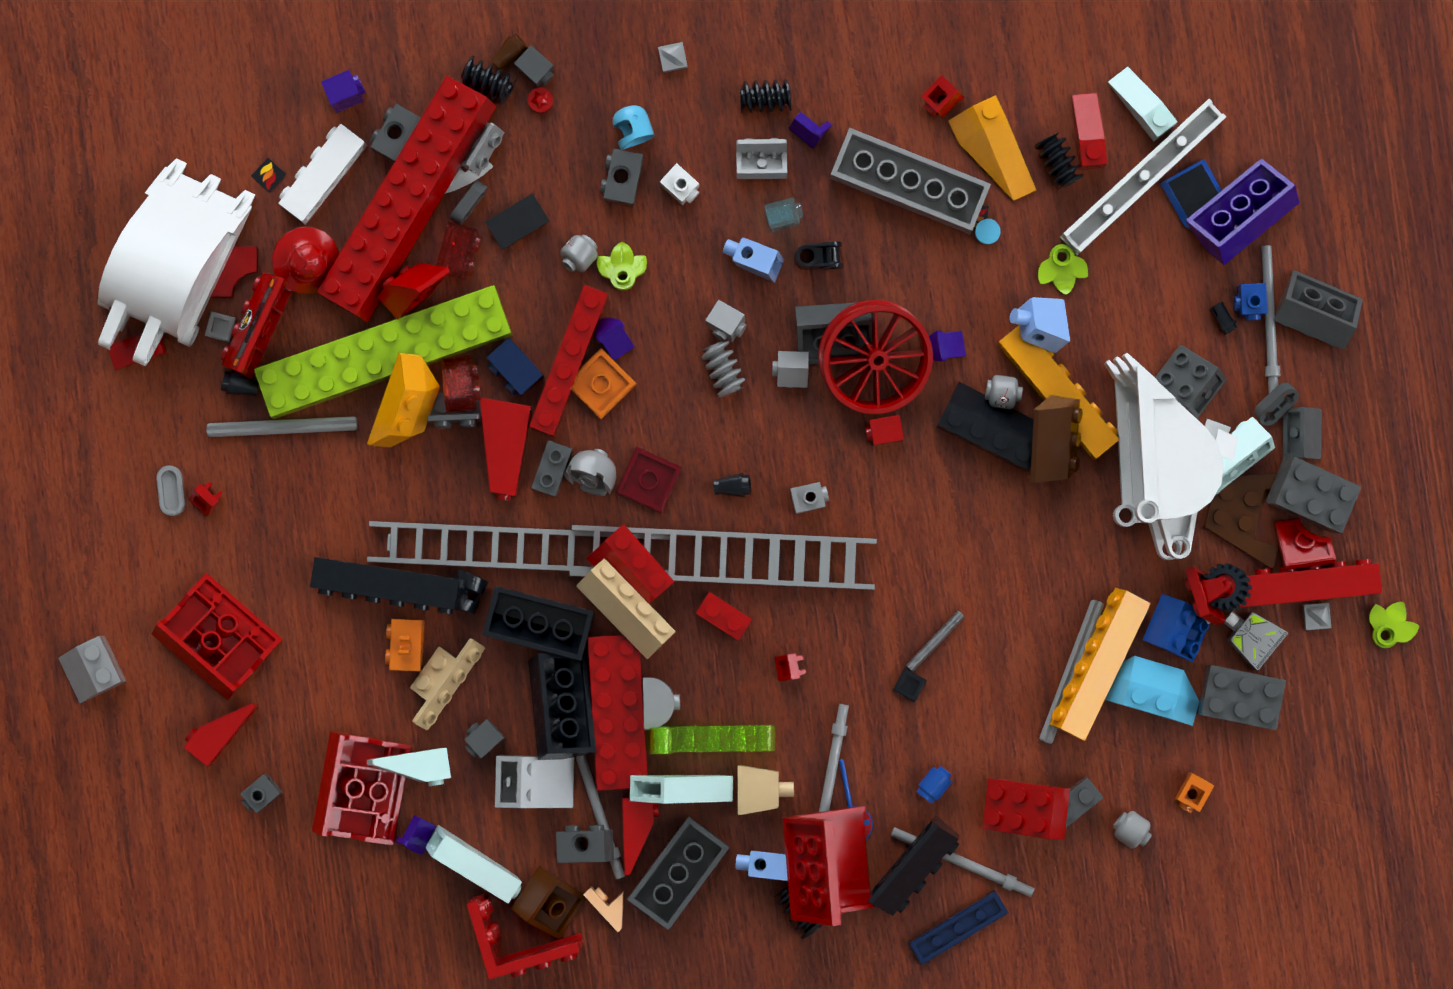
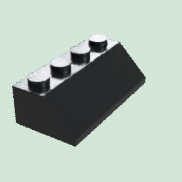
M958 382L936 427L1024 472L1029 471L1031 468L1034 419L1014 409L991 407L989 400H985V394Z
M495 586L482 635L581 661L595 612Z
M538 653L528 660L538 760H562L596 753L586 653H583L581 661L552 653Z
M935 815L870 891L868 902L892 916L897 911L901 913L910 903L908 900L909 896L913 892L918 894L927 882L924 879L929 873L934 875L943 864L940 860L946 853L950 856L959 846L957 842L959 834Z

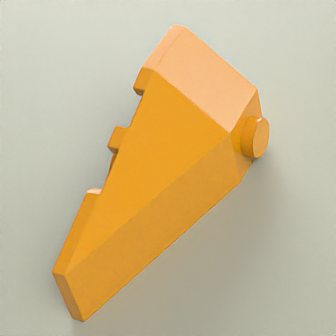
M996 95L973 105L948 120L958 144L993 178V181L1012 201L1036 191L1011 127Z

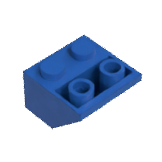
M1162 594L1143 641L1187 661L1194 662L1210 624L1205 619L1197 616L1191 604Z

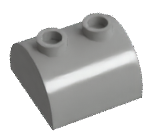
M643 677L644 729L658 728L670 719L674 710H680V694H673L670 686L661 679Z

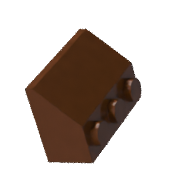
M1051 395L1034 409L1030 482L1066 480L1078 471L1080 458L1077 457V448L1081 442V433L1078 432V426L1083 414L1082 408H1080V399Z

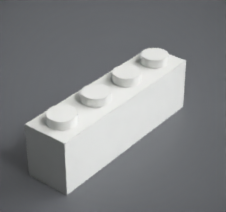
M342 124L338 127L334 126L326 136L327 142L322 148L318 146L310 156L312 161L309 165L300 168L295 175L297 180L291 187L287 186L279 196L281 199L279 204L305 225L367 147L362 139Z

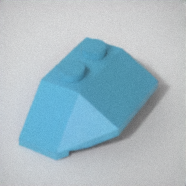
M1137 656L1123 661L1105 698L1109 702L1193 726L1200 702L1184 670Z

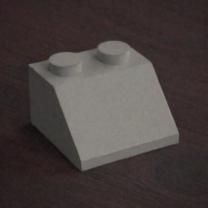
M97 636L58 658L80 704L126 682L105 636Z

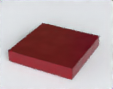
M636 447L616 493L662 514L682 467Z

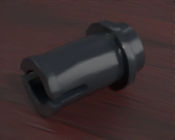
M1223 301L1209 309L1220 326L1219 331L1223 332L1224 335L1238 328L1236 325L1237 321L1232 319Z

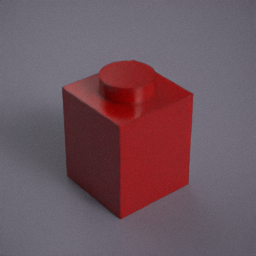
M900 415L871 419L868 421L869 426H865L867 441H872V446L904 440Z

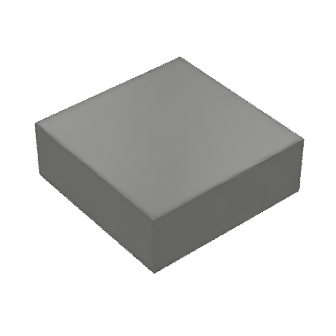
M211 311L205 336L230 343L232 338L231 332L237 318Z

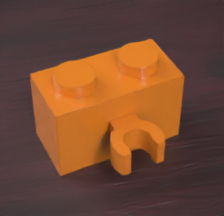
M392 619L391 624H387L386 638L391 639L390 649H386L385 664L389 665V670L422 671L424 620Z

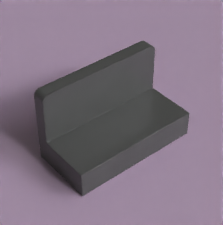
M1309 407L1290 408L1283 415V458L1284 456H1294L1299 459H1321L1322 410Z

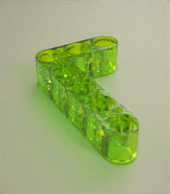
M776 725L660 726L658 728H650V754L776 751Z

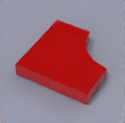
M234 246L210 298H233L234 288L238 282L248 274L258 273L257 246Z
M1300 518L1274 522V530L1285 570L1335 563L1336 557L1330 537H1320L1310 533L1303 526Z

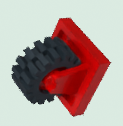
M1225 563V565L1217 564L1216 569L1214 567L1209 569L1210 574L1195 566L1186 569L1187 578L1185 583L1189 592L1193 593L1195 613L1197 616L1215 625L1226 622L1223 614L1224 610L1233 612L1232 609H1241L1239 605L1245 606L1247 603L1245 598H1250L1251 596L1248 593V590H1252V585L1248 584L1250 578L1246 576L1243 570L1234 565L1232 566L1228 563Z

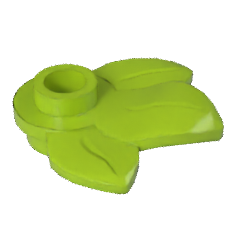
M624 242L618 243L613 248L611 257L598 256L596 261L601 276L610 279L613 287L622 291L633 287L636 278L642 275L647 268L646 256L638 255L634 257L633 251ZM622 274L627 275L625 280H620L618 277Z
M1065 244L1056 245L1050 251L1049 258L1040 264L1038 270L1040 284H1047L1053 281L1057 290L1064 295H1067L1072 290L1076 278L1088 277L1086 262L1082 258L1075 256L1072 248ZM1058 253L1066 255L1064 262L1057 259Z
M1404 602L1391 604L1386 610L1380 605L1375 604L1370 611L1369 622L1374 629L1372 638L1374 643L1381 648H1390L1396 642H1408L1418 632V624L1406 621ZM1383 631H1387L1389 634L1387 640L1381 638Z

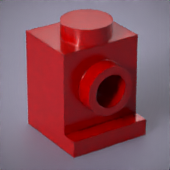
M943 75L921 95V98L926 102L923 107L934 117L939 114L942 118L960 100L962 101L965 98Z

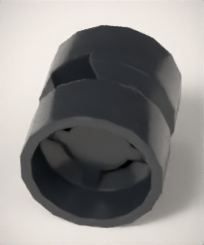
M458 569L455 579L467 580L462 610L475 614L480 603L478 596L484 594L489 581Z

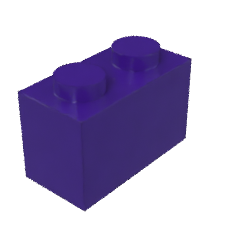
M350 70L321 81L328 100L336 113L364 102L362 94L366 93L363 84L358 75L353 76Z

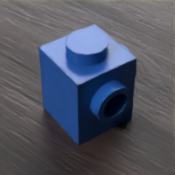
M1266 283L1240 284L1237 286V296L1233 298L1234 311H1238V317H1245L1246 321L1261 320V316L1268 313Z

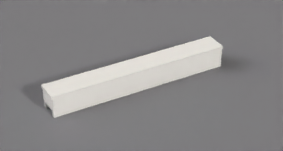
M1208 99L1067 229L1060 237L1063 242L1078 255L1218 126L1226 116L1221 114L1212 104V101Z

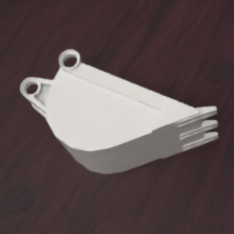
M179 159L174 160L168 167H165L145 192L148 197L120 234L107 261L99 285L97 304L110 310V313L99 337L98 345L110 350L119 331H123L129 317L138 319L146 323V326L135 350L133 361L143 366H146L150 361L164 332L177 337L179 343L191 347L199 331V326L197 325L250 214L251 204L255 197V194L246 190L236 199L218 191L217 188L221 179L212 174L202 183L183 175L187 163Z
M1125 353L1122 356L1123 360L1119 357L1113 359L1115 365L1110 360L1104 363L1115 382L1117 431L1119 432L1117 435L1119 438L1121 505L1115 508L1113 519L1120 527L1132 526L1135 523H1148L1158 556L1163 560L1182 559L1191 552L1197 512L1212 501L1221 486L1224 462L1220 447L1209 430L1186 410L1142 365L1128 353ZM1123 508L1129 509L1132 513V518L1128 523L1122 522L1119 518V512ZM1164 543L1166 546L1167 553L1170 556H1167L1163 553L1162 547ZM1182 543H1184V545H1185V550H1184V552L1180 555L1181 549H1182ZM1172 544L1175 546V552L1172 550Z

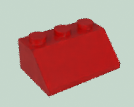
M624 524L586 558L593 567L605 558L649 604L675 583Z

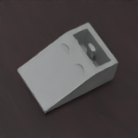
M496 756L495 808H573L574 757L562 760H538L537 756Z

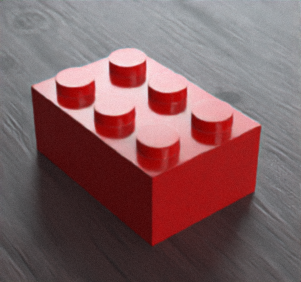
M988 778L982 829L1045 839L1064 840L1070 788Z

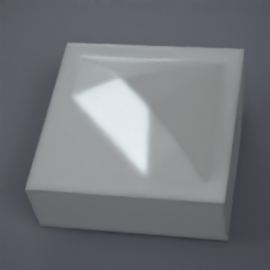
M683 42L658 47L663 73L688 68Z
M1329 603L1302 605L1305 630L1331 628Z

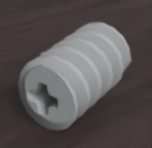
M721 341L701 350L706 351L701 357L702 361L710 360L705 366L706 370H714L709 375L710 379H718L713 385L714 388H722L717 394L718 398L744 388L740 385L745 381V378L736 377L741 372V368H732L737 359H728L733 350L724 349L729 344V341Z

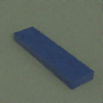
M994 890L911 940L908 944L920 964L923 965L1009 912Z

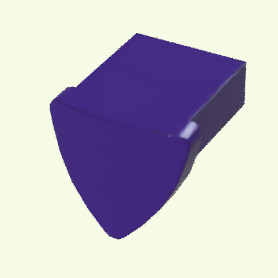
M800 112L794 118L789 130L813 149L833 125L826 121L819 127Z
M602 318L596 328V339L604 345L611 358L616 360L633 349L634 345L623 328L625 326L622 321L615 318Z
M935 331L929 336L933 350V360L946 361L950 358L966 356L962 331L946 333Z
M414 815L403 838L398 836L395 843L423 855L436 826Z

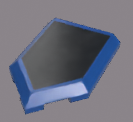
M1205 159L1160 183L1182 224L1188 229L1190 227L1186 220L1222 191Z

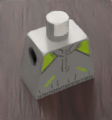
M1233 611L1225 618L1226 622L1224 624L1233 630L1227 641L1253 670L1258 671L1288 634L1282 628L1253 612H1249L1242 619Z

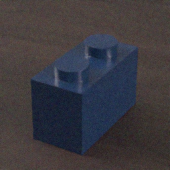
M510 337L487 357L491 362L487 366L497 377L500 374L504 376L507 380L504 385L513 395L519 393L523 397L544 378V375Z

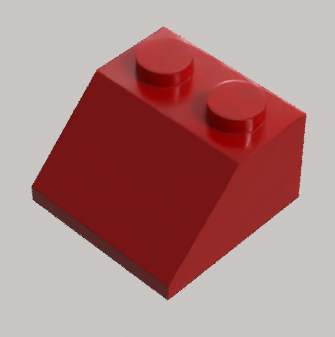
M421 262L412 268L406 266L397 274V278L391 276L381 285L383 290L377 298L398 320L427 300L450 273V270L447 267Z

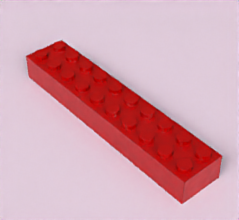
M446 75L317 290L318 294L368 323L380 303L377 296L383 290L381 285L391 276L395 278L462 166L463 161H465L472 146L497 106L489 98Z

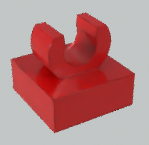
M211 482L206 483L205 486L200 483L188 499L206 517L214 511L222 495L221 491L216 495H212L208 491L212 486Z
M796 653L774 657L778 682L799 679L800 675L806 673L805 669H798L797 661L803 660V656H796Z

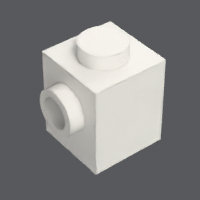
M677 163L660 181V186L681 205L686 201L691 203L700 193L697 190L699 183Z

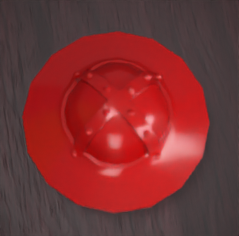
M298 227L285 233L276 243L272 254V269L276 276L288 282L287 289L297 293H314L319 289L337 259L339 251L334 240L324 231L314 227Z

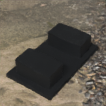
M532 193L487 220L486 224L503 250L550 221Z

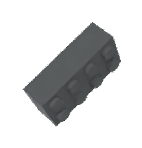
M688 815L627 900L669 930L730 848L729 845Z

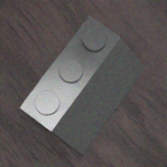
M1293 270L1278 304L1274 321L1279 322L1285 327L1298 330L1309 337L1324 341L1330 346L1344 350L1357 328L1363 299Z
M855 303L795 307L798 352H808V364H819V344L825 329L838 313ZM871 313L857 317L854 319V322L867 342H871L872 321ZM851 322L837 336L861 348L865 345ZM834 341L830 358L860 355V352Z

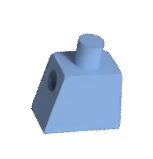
M743 237L740 243L728 239L723 248V253L733 257L732 261L736 266L774 283L784 263V258L779 251Z
M1033 297L1019 309L1014 308L1011 311L1010 322L1020 325L1023 341L1053 353H1057L1070 342L1063 299Z
M751 851L750 856L737 854L736 870L748 871V876L788 881L786 854ZM762 860L766 862L765 869L760 868V862Z

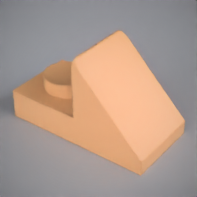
M591 886L583 895L611 926L619 932L623 926L624 891L608 904L606 902L609 899L608 896L599 887L595 890Z

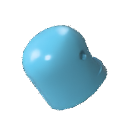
M632 105L624 107L614 114L613 128H619L624 135V138L618 141L620 150L647 142L655 136L648 114L644 108Z

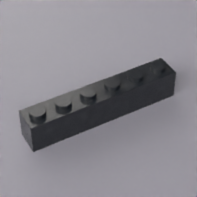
M314 557L310 587L318 588V594L333 596V591L342 592L341 597L357 599V595L366 596L365 601L380 603L381 598L389 599V605L404 607L405 602L414 603L413 609L426 611L429 610V606L438 607L437 612L453 615V610L462 611L467 580Z

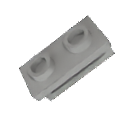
M487 122L465 161H463L462 167L479 176L481 171L488 165L489 158L495 148L500 145L505 132L497 125Z
M747 138L737 140V179H787V140L778 138L755 140Z

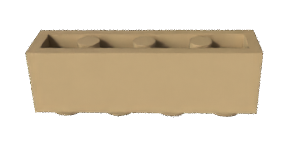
M605 558L591 569L576 586L646 659H649L676 632Z

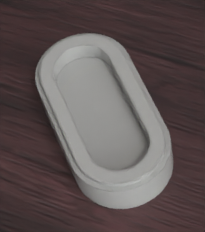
M164 466L158 471L156 476L159 506L164 514L177 516L186 507L183 474L177 467Z

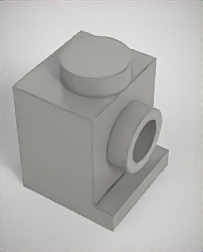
M820 482L790 488L795 514L825 508V502L829 501L826 486L821 487ZM812 492L815 494L813 502L806 500L807 493Z

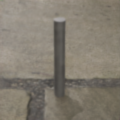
M957 611L906 666L914 672L965 616L960 611Z

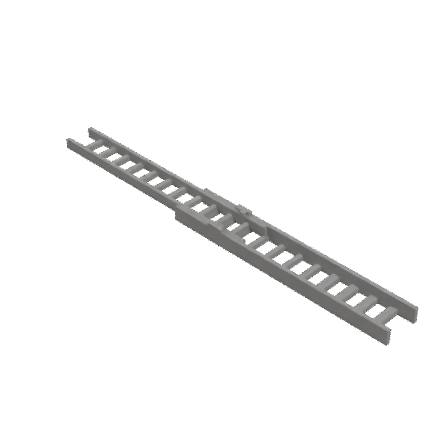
M369 521L370 527L391 528V534H388L387 551H390V558L367 557V562L570 571V576L585 577L594 567L593 565L592 567L574 566L575 536L594 537V551L600 546V537H609L620 527L572 525V530ZM398 528L416 529L415 559L397 558ZM628 528L637 539H644V547L649 553H651V539L670 540L669 570L665 571L674 581L875 590V584H855L856 544H877V539ZM423 529L442 530L440 560L422 559ZM449 530L467 531L466 561L447 560ZM474 531L492 532L491 562L473 561ZM499 532L518 533L516 563H498ZM525 534H543L541 564H523ZM549 535L569 536L567 566L548 565ZM677 535L696 536L694 576L675 575ZM702 537H721L719 577H700ZM727 538L746 539L744 579L725 578ZM753 539L770 540L768 580L752 579ZM780 540L795 541L793 581L778 580ZM805 541L820 542L819 582L804 581ZM831 542L846 543L844 583L829 582Z

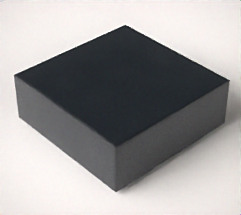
M904 668L892 690L915 702L927 680Z

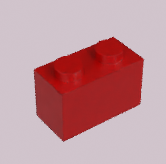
M710 592L696 612L697 615L738 641L752 620Z

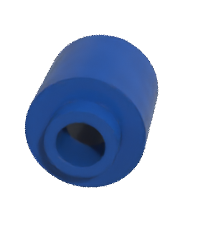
M941 765L938 769L933 766L918 784L920 787L916 792L932 804L935 800L938 801L953 783L949 779L952 774Z

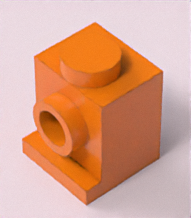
M1188 772L1184 783L1175 797L1176 800L1180 801L1178 807L1189 813H1192L1193 809L1200 812L1215 785ZM1190 789L1196 791V796L1193 799L1188 797Z

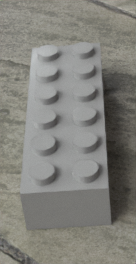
M849 128L830 175L831 180L969 235L974 228L991 185L852 128Z

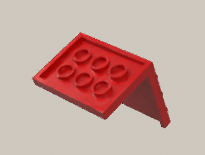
M865 806L782 817L791 920L837 926L841 925L842 913L874 908V905L868 902L870 888L863 812L866 811Z
M485 893L475 895L467 903L489 979L509 973L511 977L525 974L526 968L536 966V970L551 966L550 961L559 958L561 962L575 959L583 946L582 934L578 933L503 956L498 941L501 937V931L498 922L493 923L491 917L492 912H494L491 898H486Z

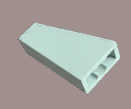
M630 775V801L662 804L732 802L733 776Z
M440 825L436 827L426 846L431 857L506 903H509L511 898L515 899L518 896L522 883L518 876Z

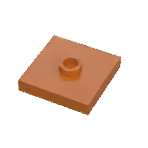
M600 348L579 369L572 391L602 420L637 383Z

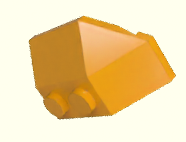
M398 353L367 442L369 446L393 447L425 431L428 422L427 416L431 414L440 386L420 355Z

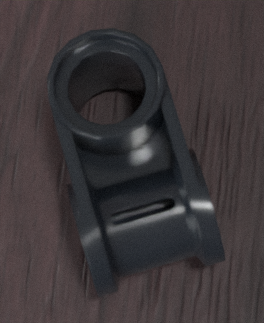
M842 242L802 245L794 255L795 264L804 270L843 268V263L840 262ZM802 251L810 252L813 256V261L810 263L802 262L799 257Z

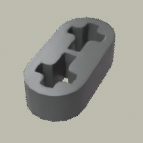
M477 180L450 215V219L461 226L484 197L488 187Z
M1290 383L1278 385L1256 406L1254 410L1255 417L1264 426L1274 424L1298 401V391Z

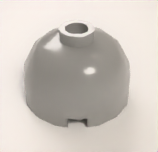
M600 449L580 451L570 460L564 475L572 485L574 481L581 484L580 490L597 496H605L607 492L611 493L615 485L616 467L605 451Z

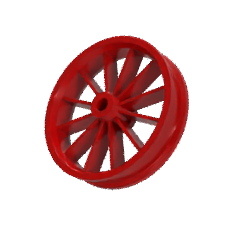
M879 299L865 300L845 308L828 324L819 344L818 363L824 382L841 403L861 413L883 414L905 406L920 393L930 376L933 350L925 328L907 309L891 301ZM877 312L892 313L894 315L878 342ZM871 313L872 321L871 342H867L854 322V319ZM900 317L907 320L913 326L887 344ZM848 323H852L865 343L862 348L837 337ZM915 334L918 335L921 349L890 352ZM834 341L860 352V355L830 358ZM920 356L916 373L889 361V359ZM860 362L833 380L830 364ZM887 365L913 377L909 384L901 391H899L886 371ZM864 370L851 396L838 388V386ZM873 370L874 401L858 400ZM881 370L897 392L894 396L880 400L879 371Z

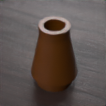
M515 33L513 36L507 37L491 60L502 70L505 66L519 59L528 49V46Z

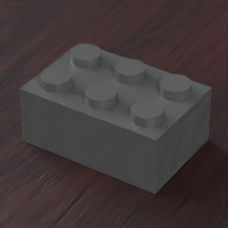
M1284 456L1265 503L1331 533L1342 534L1361 486L1297 457Z
M1206 665L1197 715L1276 730L1286 680Z

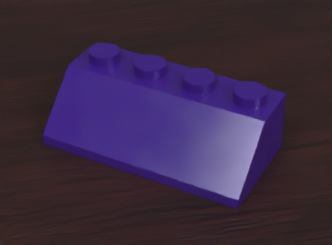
M1261 158L1186 220V223L1207 252L1225 265L1300 203L1296 186Z

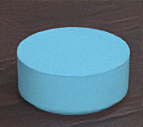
M984 219L976 225L975 237L982 244H992L1000 236V226L992 219Z

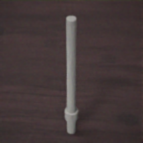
M1268 245L1261 246L1263 283H1266L1268 313L1265 315L1267 351L1265 377H1268V390L1270 393L1278 386V377L1281 374L1280 366H1277L1272 248Z
M839 704L836 723L832 725L831 733L833 734L819 812L830 810L843 736H846L848 728L846 726L849 705Z
M586 755L578 756L576 760L597 824L604 825V829H610ZM613 841L614 860L610 861L615 879L625 877L619 859L621 856L618 846L615 847Z
M896 827L893 828L890 835L909 845L916 839V836ZM946 853L942 858L997 882L1006 890L1012 891L1013 889L1029 897L1034 892V887L1018 881L1017 877L1008 873L1007 875L1001 874L958 854L952 853L949 856Z

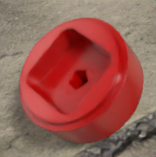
M543 87L533 89L528 96L529 107L538 114L548 112L553 106L551 92Z

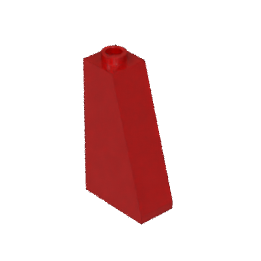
M481 398L480 407L490 492L496 494V499L510 501L511 496L517 497L532 407Z

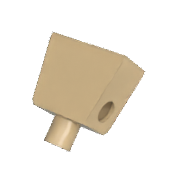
M738 765V815L779 808V797H794V782H779L778 771Z

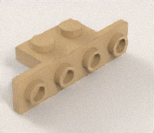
M470 638L456 658L440 646L436 649L410 687L426 700L412 720L413 723L428 730L436 722L438 715L445 705L451 701L452 695L459 685L465 681L473 665L481 658L485 650L483 645Z

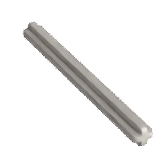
M356 417L208 423L206 430L209 437L355 431L358 428V420Z
M1090 601L1039 738L1043 742L1052 744L1058 729L1049 725L1052 720V713L1059 706L1063 697V690L1070 683L1074 674V667L1084 654L1085 644L1092 637L1096 629L1097 619L1101 616L1104 604L1100 601Z

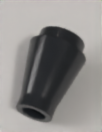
M225 371L221 391L231 395L256 396L259 383L236 371Z
M742 472L725 478L714 479L715 495L722 494L744 498L745 495H751L750 475H744Z

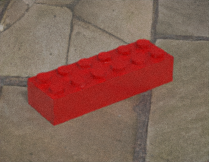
M624 635L588 637L592 716L596 746L597 791L630 789V775H648L641 652Z

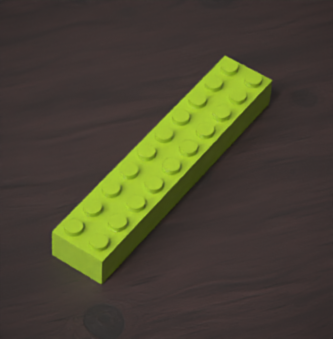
M493 285L401 317L398 320L378 325L254 369L270 417L277 419L390 379L398 353L420 355L428 366L513 335L497 289Z

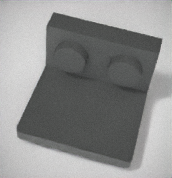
M1183 345L1176 349L1155 377L1196 419L1199 418L1227 381V378L1217 366Z
M481 391L438 393L431 416H427L428 422L434 424L436 429L451 428V424L459 423V426L462 428L477 427V423L482 422L480 407Z

